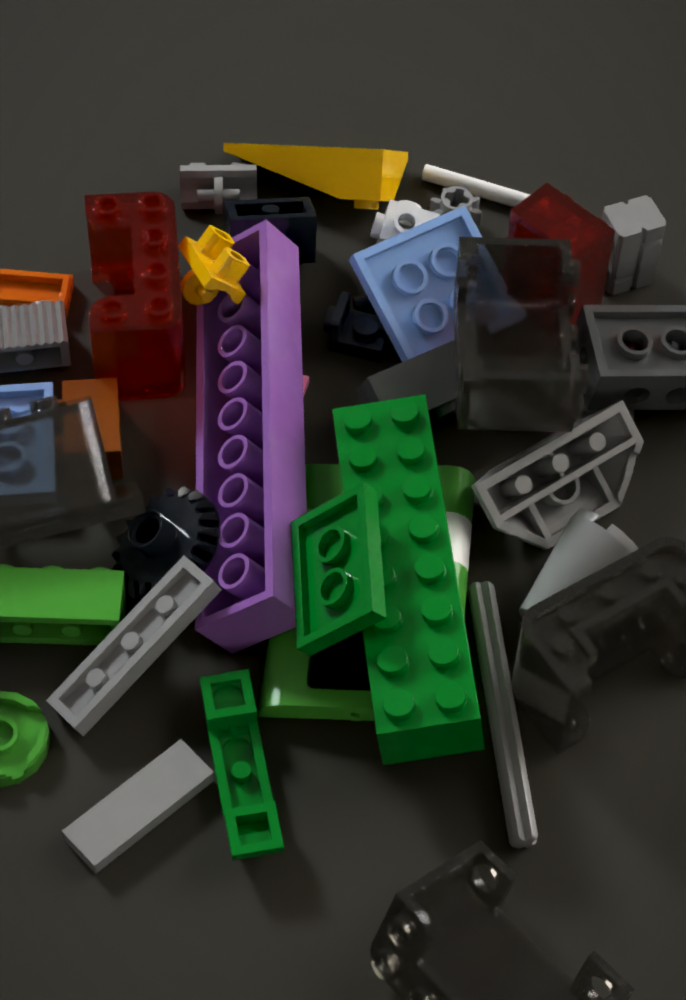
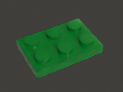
M362 482L291 521L297 650L309 656L387 618L377 489Z

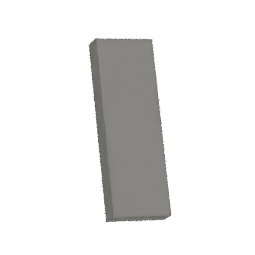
M180 739L63 829V840L97 874L215 781L214 771Z

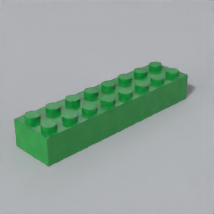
M426 394L332 409L343 493L365 482L377 489L387 618L362 630L382 764L388 765L485 750L481 715Z

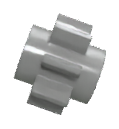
M452 186L443 188L441 199L431 198L430 200L431 212L438 213L441 216L465 205L475 225L480 227L481 224L480 197H473L471 192L464 187Z

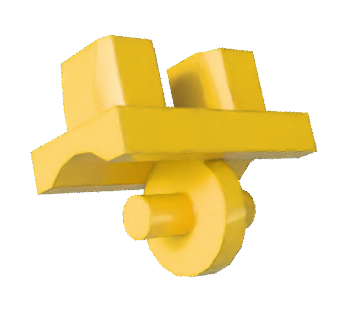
M212 225L208 226L198 242L185 236L178 245V248L192 268L183 277L180 290L190 304L203 305L210 303L217 296L219 290L228 294L232 302L239 305L246 295L239 281L250 267V264L240 253L231 249L235 244L231 236Z

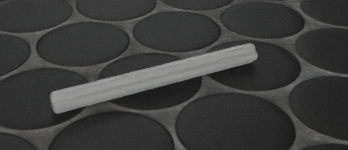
M489 581L474 582L469 586L468 599L509 843L517 849L529 848L536 844L538 831L495 587Z

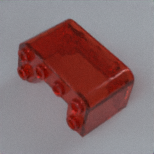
M161 192L85 195V215L88 227L93 283H100L102 278L113 286L115 296L103 297L90 308L89 326L95 379L117 378L119 401L175 396L185 387L186 364L174 202L168 195Z

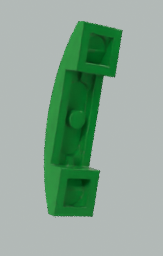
M249 669L201 676L199 681L211 755L232 861L284 852L276 803L273 801L258 726L257 708Z

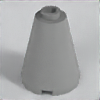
M581 509L570 518L519 609V613L523 618L520 622L522 629L537 642L542 643L546 639L549 642L555 643L642 584L650 575V571H642L648 562L635 543L613 523L607 530L595 523L594 521L600 515L593 511Z

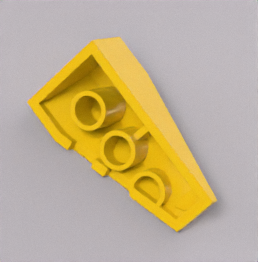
M224 143L223 147L224 152L333 197L354 200V208L379 210V201L394 200L408 162V152L386 149Z

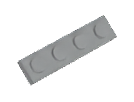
M183 555L46 701L84 737L222 589L213 579Z

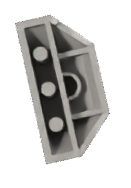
M621 400L562 428L489 470L471 487L493 529L547 550L556 545L570 518L581 509L593 511L600 515L596 519L598 520L621 506L633 474L636 456L640 454L644 440L624 401Z

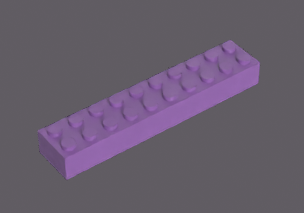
M267 219L232 237L235 244L231 249L240 253L250 264V267L239 281L246 292L240 304L232 302L225 291L219 290L217 296L210 303L197 305L196 490L212 501L219 514L220 538L218 546L204 573L213 579L222 590L195 618V630L232 654L296 627L291 521L307 513L299 247Z

